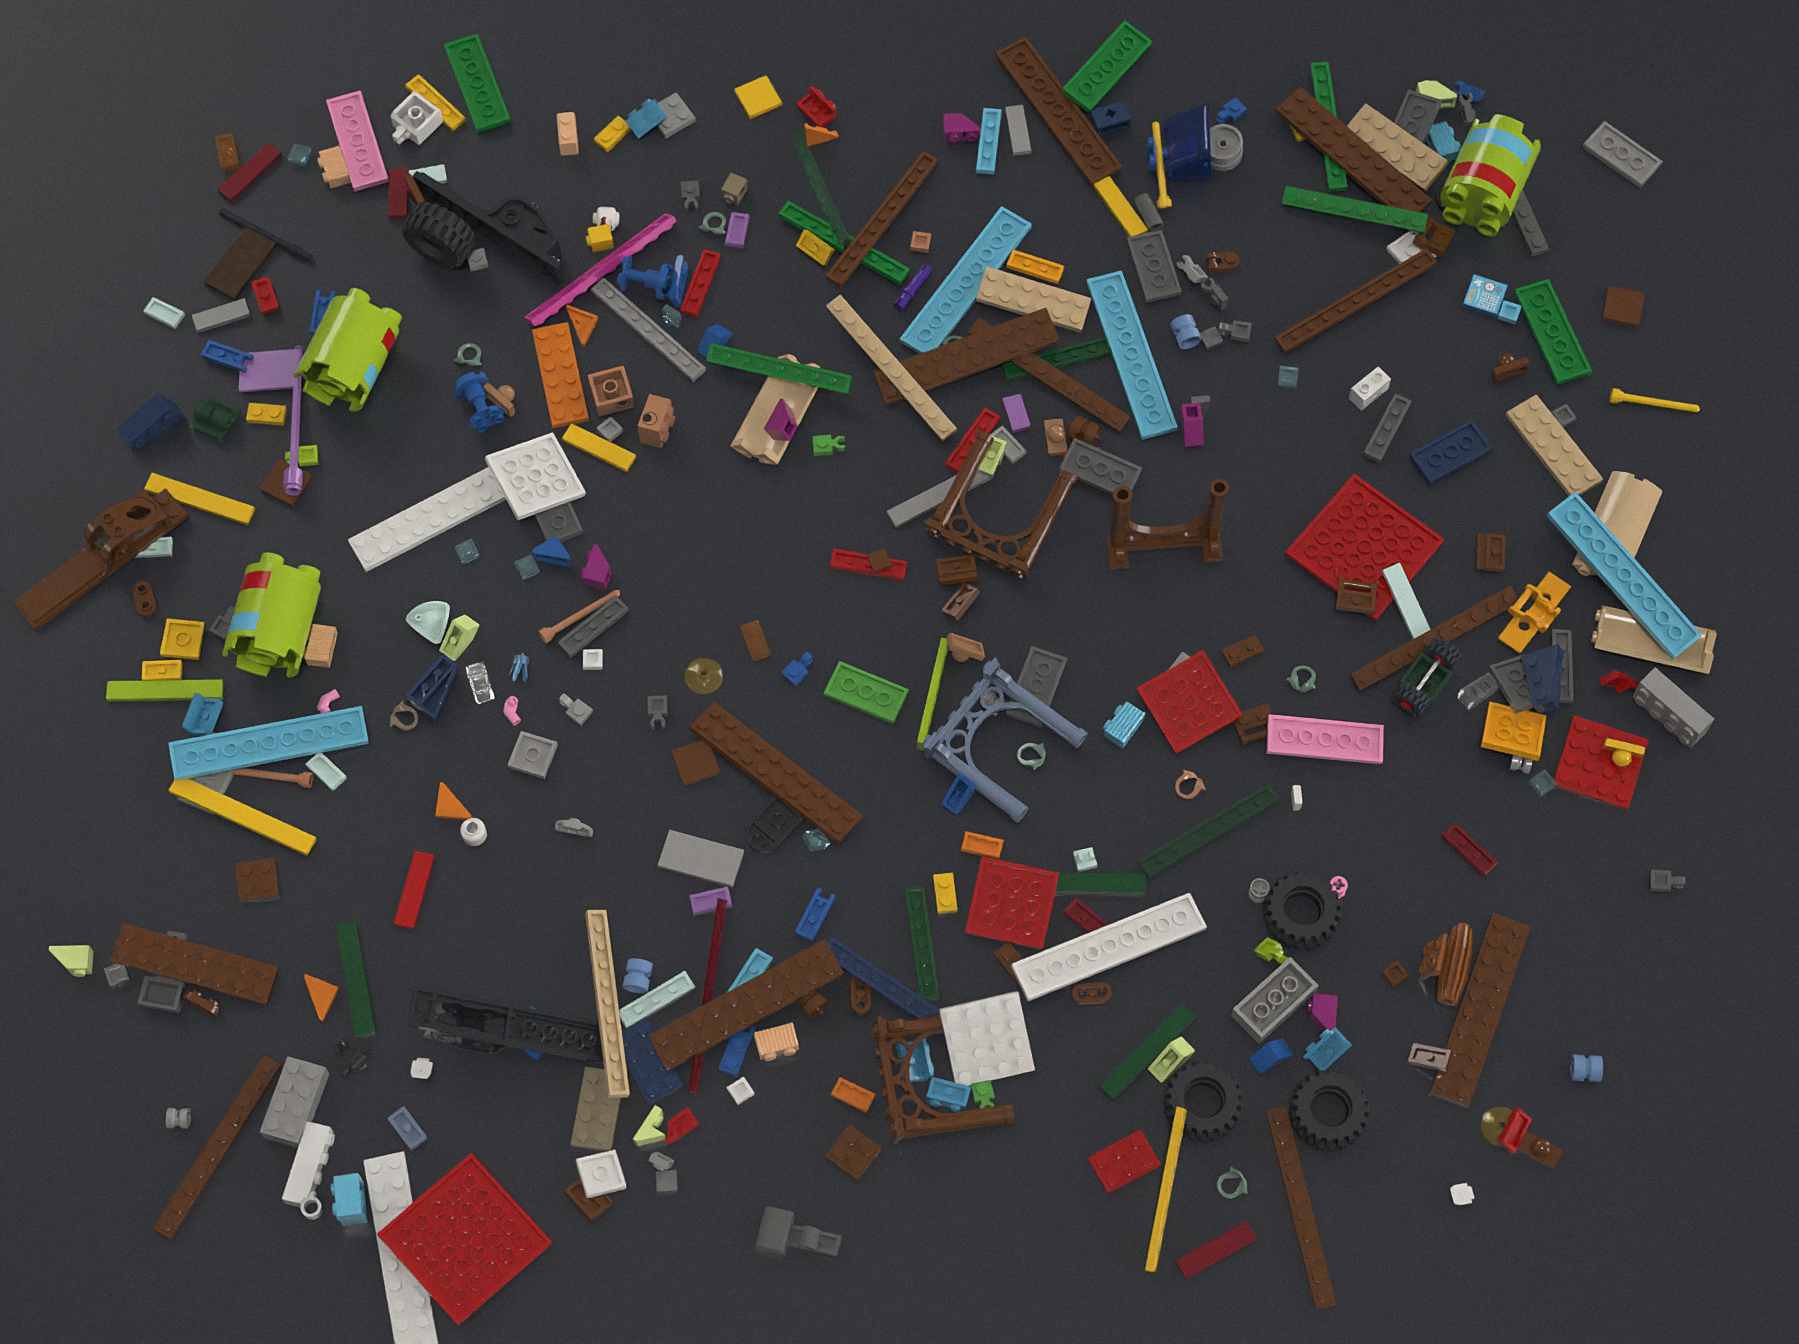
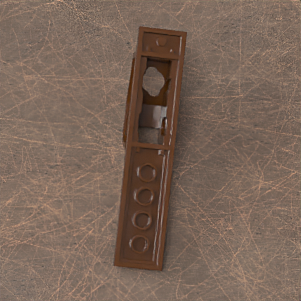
M166 488L153 498L144 491L122 503L119 502L110 506L86 526L84 530L86 543L83 549L15 599L13 604L34 630L37 631L135 558L140 552L147 549L151 544L189 517L188 514ZM151 511V514H149L146 519H144V520H137V519H139L140 517H141V518L144 517L146 514H148V513Z

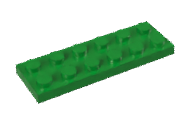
M1124 20L1062 88L1061 92L1090 113L1151 46L1153 41Z
M478 34L444 44L477 133L510 123V116Z
M1549 279L1515 289L1514 295L1521 306V310L1556 385L1590 375L1592 372L1590 365Z

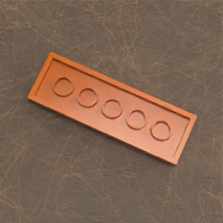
M568 322L532 329L552 427L558 428L571 425V423L578 424L589 421Z

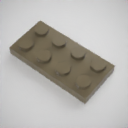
M585 1067L571 1147L604 1152L612 1150L621 1097L608 1098L604 1069Z

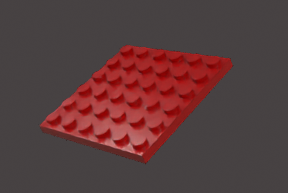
M1353 474L1287 549L1285 556L1336 593L1339 577L1350 581L1377 582L1374 614L1364 613L1376 622L1394 601L1382 570L1400 563L1408 582H1410L1443 544L1445 539L1360 477ZM1344 587V590L1370 593L1369 590Z
M472 1153L377 1233L381 1241L457 1326L552 1245V1241Z

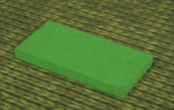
M839 661L823 694L825 697L894 725L909 694V689Z

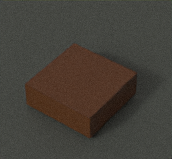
M885 549L867 555L874 573L892 567Z
M1398 960L1381 971V974L1392 989L1409 978V975Z

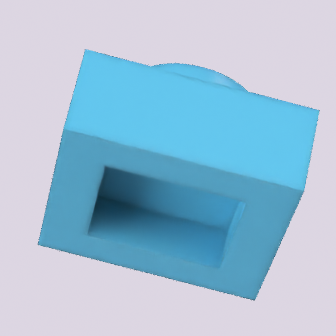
M1504 300L1498 319L1515 324L1521 306Z

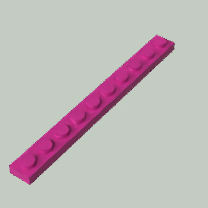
M667 213L662 215L525 316L526 322L532 326H539L544 323L548 316L556 314L563 305L571 303L575 296L586 292L588 287L598 283L602 276L613 272L616 266L622 263L624 256L628 257L635 252L641 251L644 245L656 240L659 234L670 230L672 225L677 222L674 216Z

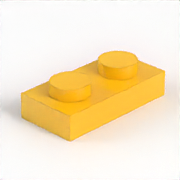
M617 116L594 138V142L608 152L632 129L625 120Z
M809 230L803 231L796 244L797 247L823 266L828 264L835 250Z
M249 403L246 420L247 423L284 426L287 408L281 405Z
M143 661L142 680H182V661Z
M953 873L933 875L938 914L957 912Z

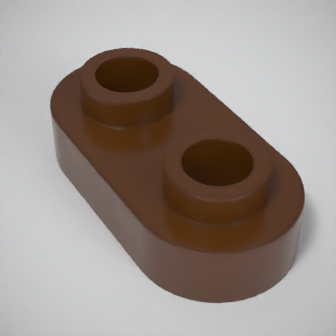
M146 581L136 583L133 587V595L137 611L140 616L150 618L157 612L153 589Z
M853 978L849 987L850 1008L854 1014L862 1016L870 1010L871 991L868 986ZM856 986H861L863 989L858 990ZM861 1004L863 1008L860 1009L857 1007V1005Z
M1103 982L1077 984L1072 990V999L1079 1005L1104 1004L1111 999L1112 995L1111 987ZM1099 992H1104V993H1105V996H1104V997H1100V996L1098 995V993H1099ZM1079 993H1084V994H1085V997H1084V998H1080V997L1078 996V994H1079Z
M194 989L185 992L182 997L185 1001L214 1017L217 1016L220 1009L216 1001L211 998L208 1000L202 998L203 995Z

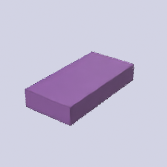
M731 212L725 246L743 249L750 218L749 214Z
M1021 394L1003 398L1002 401L1012 432L1031 429Z
M728 886L689 895L694 916L717 910V898L728 901L725 904L727 905L726 908L732 907Z

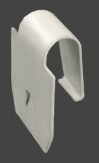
M428 1058L413 1060L411 1067L412 1077L427 1079L431 1074L433 1062H429Z
M1467 1183L1454 1185L1450 1188L1454 1204L1472 1203L1471 1199H1474L1472 1187L1467 1186Z

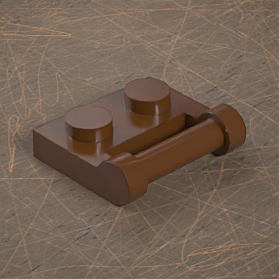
M1428 217L1425 232H1420L1413 239V244L1422 249L1427 248L1431 253L1442 257L1456 230L1439 224L1434 218ZM1429 230L1435 231L1430 240L1426 241L1425 237Z
M1339 577L1336 610L1374 614L1377 582L1350 581ZM1344 587L1369 590L1370 593L1344 590Z
M1268 704L1242 711L1243 717L1233 722L1241 745L1246 746L1250 742L1267 737V729L1246 735L1244 732L1267 726L1268 715H1272Z

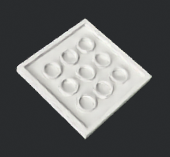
M553 433L485 456V461L517 520L584 497L586 494Z
M1018 991L939 1009L955 1083L969 1086L972 1083L995 1080L1035 1070Z

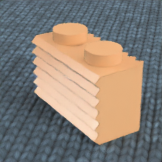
M558 113L557 125L561 155L578 154L575 113Z
M340 145L319 151L320 158H317L320 169L324 168L325 170L322 173L325 183H329L331 189L343 186L344 184H350V176Z
M312 624L307 638L309 642L303 653V658H305L307 665L330 668L338 634L336 627Z
M793 1023L754 1033L760 1060L771 1061L776 1059L777 1055L784 1054V1056H790L795 1054L796 1050H799Z

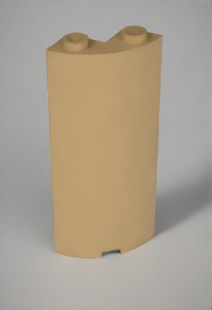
M790 354L778 357V359L799 363L796 357ZM814 363L805 364L808 366L820 368L817 364ZM768 376L731 447L750 459L753 456L758 458L761 463L777 465L790 441L773 440L764 430L765 425L779 399H783L794 413L797 425H799L818 387Z
M1612 471L1595 514L1635 558L1662 490L1646 479H1643V481L1635 479L1634 474ZM1577 552L1572 565L1578 572L1584 576L1598 575Z
M1601 605L1600 610L1597 609L1595 621H1598L1591 639V642H1594V648L1709 674L1714 657L1712 651L1717 635L1715 630L1694 626L1702 636L1676 658L1672 659L1630 611Z

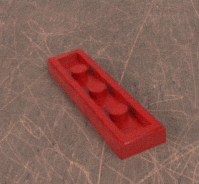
M703 250L681 305L680 313L698 317L720 262V253Z
M984 408L946 461L945 467L958 474L975 441L974 437L977 431H983L990 435L999 422L1000 416Z
M833 549L830 562L831 569L901 581L905 579L907 561L889 558L892 567L874 573L867 558L868 554Z
M415 851L394 921L395 926L414 930L435 859L433 854Z

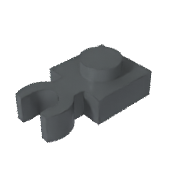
M698 180L680 182L682 201H685V211L688 212L690 205H694L695 211H698L697 200H700Z
M667 695L648 696V717H653L650 721L651 728L655 729V723L661 722L662 729H665L666 724L662 716H668Z

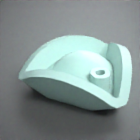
M430 601L420 604L409 612L406 621L422 636L438 644L442 641L446 629L450 606L441 601Z

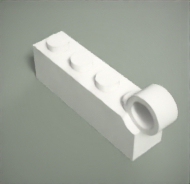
M307 1121L282 1200L285 1204L301 1207V1211L307 1219L315 1220L323 1213V1205L316 1198L315 1189L316 1185H319L322 1180L321 1170L328 1161L329 1154L327 1151L334 1142L335 1134H333L331 1127ZM310 1203H317L318 1209L315 1213H306V1207Z

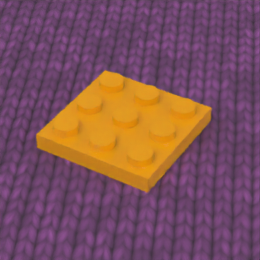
M1489 702L1481 747L1539 761L1546 715L1530 711H1522L1515 714L1510 706Z

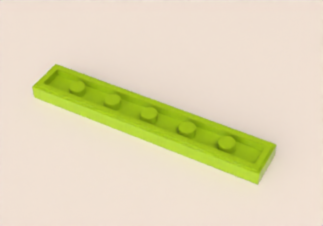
M941 637L917 740V749L924 750L923 741L929 733L948 651L947 638Z
M223 679L108 681L106 700L108 702L192 700L195 693H199L204 698L223 700L224 681Z

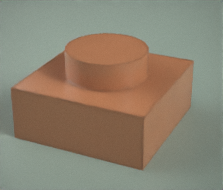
M913 231L910 251L928 253L931 234Z

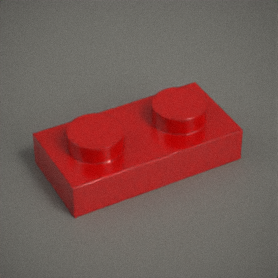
M269 277L251 282L262 316L279 311L280 308Z

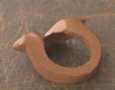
M1183 770V775L1175 783L1176 793L1183 799H1193L1201 790H1206L1203 781L1195 773ZM1189 778H1196L1194 791L1189 795L1182 794L1179 790L1180 783Z

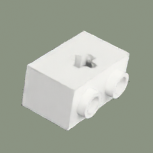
M1377 367L1351 388L1349 399L1362 411L1388 390L1391 378Z

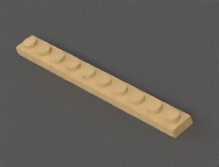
M841 295L826 305L829 312L942 442L957 431L954 424Z
M587 910L585 916L608 1098L628 1097L630 1093L606 910Z

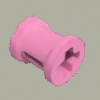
M1341 876L1331 879L1332 891L1336 890L1339 895L1338 899L1345 895L1348 883Z

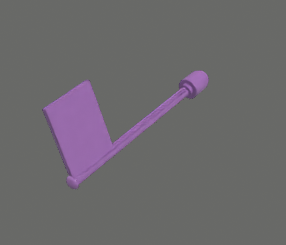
M295 346L294 349L249 353L254 357L252 360L245 359L242 365L247 370L245 373L240 371L239 393L293 388L290 466L284 470L283 488L288 495H298L302 490L303 471L298 468L302 375L300 373L298 378L294 377V373L305 351L303 346Z

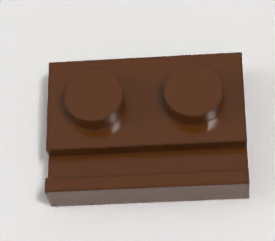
M1478 533L1476 570L1484 569L1485 571L1504 572L1506 535Z
M974 555L936 559L940 586L978 581Z
M581 1178L564 1190V1195L590 1223L605 1212L608 1207H611L614 1202L607 1194L586 1198Z

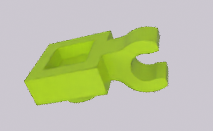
M317 445L299 446L298 462L300 467L319 465ZM285 452V460L289 464L290 452Z
M1268 937L1254 950L1257 956L1268 962L1274 958L1282 965L1288 959L1283 955L1284 951L1280 943Z

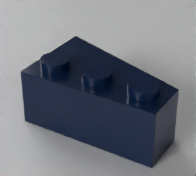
M157 393L116 429L127 445L137 450L187 418L175 402Z
M1558 644L1521 656L1533 706L1542 715L1559 709L1560 680L1563 673L1562 661L1565 652Z
M442 653L405 694V702L435 725L458 672V665Z

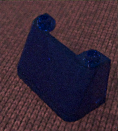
M1201 103L1169 116L1167 121H1164V132H1167V161H1164V172H1168V179L1212 177L1210 103Z

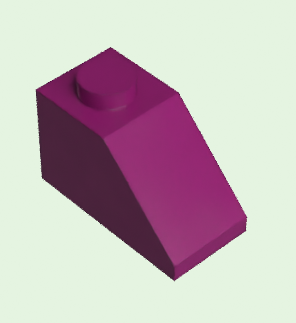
M1314 993L1312 999H1308L1307 1011L1311 1012L1310 1019L1322 1032L1327 1028L1331 1031L1336 1027L1338 996Z

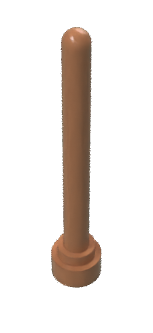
M612 591L551 628H542L538 631L541 639L545 644L553 640L552 638L555 637L556 633L604 606L615 596L619 597L620 591Z
M247 768L234 770V775L296 782L305 788H311L313 773L310 772L295 775Z

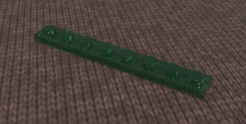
M801 129L793 130V146L795 149L798 148L799 159L805 163L806 175L811 176L812 188L817 190V199L819 203L822 202L824 205L822 206L824 215L826 217L829 216V225L831 230L836 232L835 238L837 243L842 245L843 250H846L850 245V237Z
M1268 783L1139 859L1138 865L1149 879L1279 802V797Z

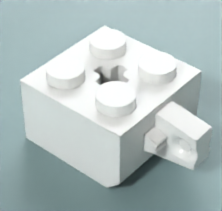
M413 91L392 112L391 121L396 128L395 133L392 135L393 140L400 144L406 138H410L420 145L443 123L441 110Z

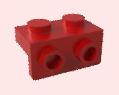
M813 86L809 87V94L796 103V107L815 126L824 127L836 118L834 103L830 100L828 101L823 93Z

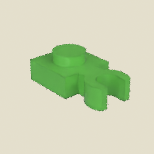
M831 435L813 436L814 456L833 455L832 450L834 449L839 452L845 451V445H838L840 442H845L844 436H838L835 439H831Z
M991 1081L972 1083L970 1087L974 1102H981L980 1109L994 1107V1104L990 1102L991 1099L995 1098Z

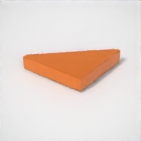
M807 123L804 124L807 147L839 138L837 131L830 132L826 128L819 126L811 127Z
M567 305V312L580 343L584 347L598 321V316Z
M440 782L436 818L457 820L472 818V815L447 786Z
M305 974L304 978L318 1017L323 1022L339 988Z

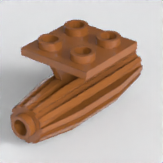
M1466 923L1454 925L1448 940L1447 934L1444 933L1427 943L1423 950V954H1425L1424 961L1419 968L1421 973L1419 980L1424 981L1431 976H1438L1437 1001L1448 1006L1457 1005L1469 970L1472 956L1473 930Z

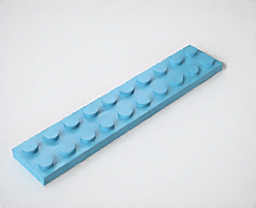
M1001 206L901 336L900 342L919 354L940 347L976 301L986 267L999 270L1011 255L1012 250H1015L1031 229L1032 224Z
M1122 270L1087 279L1086 283L1111 349V354L1141 439L1177 431L1178 427Z
M1576 492L1546 515L1672 659L1676 658L1702 636Z
M362 706L179 740L169 742L168 744L174 779L176 781L369 744Z

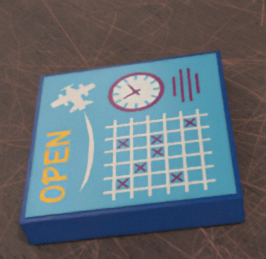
M1473 274L1462 307L1497 318L1508 285Z

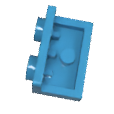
M649 98L641 104L642 109L638 112L635 109L627 115L629 119L626 120V123L638 138L642 137L667 117L656 99L651 101Z
M195 693L182 728L193 736L211 735L224 702L220 699L204 698L199 693Z
M1336 1027L1331 1031L1327 1028L1319 1036L1321 1040L1317 1044L1312 1042L1305 1049L1307 1053L1303 1056L1304 1059L1309 1058L1320 1071H1325L1352 1046Z
M926 1038L917 1045L912 1053L909 1065L911 1082L927 1081L933 1076L934 1066L930 1060V1048ZM897 1043L898 1058L902 1059L908 1051L902 1044Z
M932 1077L928 1093L926 1094V1102H929V1105L933 1107H949L948 1109L953 1112L965 1111L971 1087Z

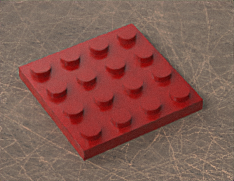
M1203 650L1137 687L1139 695L1175 754L1182 752L1243 717L1242 712Z
M1573 716L1552 786L1628 810L1644 755L1641 758L1631 755L1630 763L1627 766L1621 767L1612 760L1614 751L1603 749V743L1609 738L1642 746L1646 751L1649 739Z
M982 857L965 934L1043 950L1059 873Z

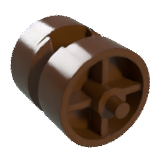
M1079 415L1075 417L1072 423L1068 422L1067 424L1070 427L1067 435L1068 438L1073 440L1076 438L1094 446L1097 440L1101 441L1102 437H1099L1102 426L1094 422L1088 423L1087 419Z
M817 990L795 1001L797 1005L803 1006V1012L809 1019L819 1014L821 1016L824 1015L823 1010L829 1004L824 995L817 994Z

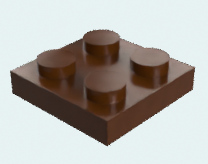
M275 858L235 864L240 903L279 897Z
M849 1124L825 1155V1158L858 1182L882 1151V1148Z

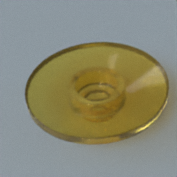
M700 658L691 662L685 671L687 686L698 694L714 692L719 688L723 680V672L720 665L709 658ZM702 671L707 672L704 676L700 675Z
M1494 1107L1489 1109L1482 1117L1481 1132L1489 1143L1503 1147L1498 1143L1504 1128L1499 1126V1122L1507 1124L1512 1113L1511 1109Z

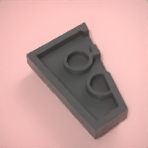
M1523 655L1489 666V672L1515 714L1533 708L1521 657Z

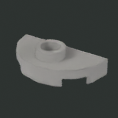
M575 818L556 821L554 828L555 831L585 837H592L593 835L591 827L580 823V820Z

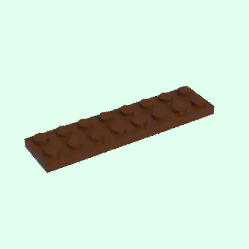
M125 923L122 924L110 959L112 963L265 1006L267 1005L278 967Z

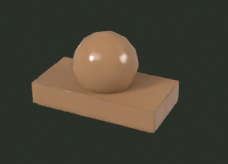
M487 382L483 386L487 398L496 406H501L504 413L512 417L515 414L514 405L511 403L515 396L513 388L509 385H502L496 390Z
M1063 418L1044 420L1048 455L1058 456L1067 452Z
M949 633L946 637L949 650L952 651V657L957 662H965L969 657L980 661L984 659L985 653L982 643L953 633Z

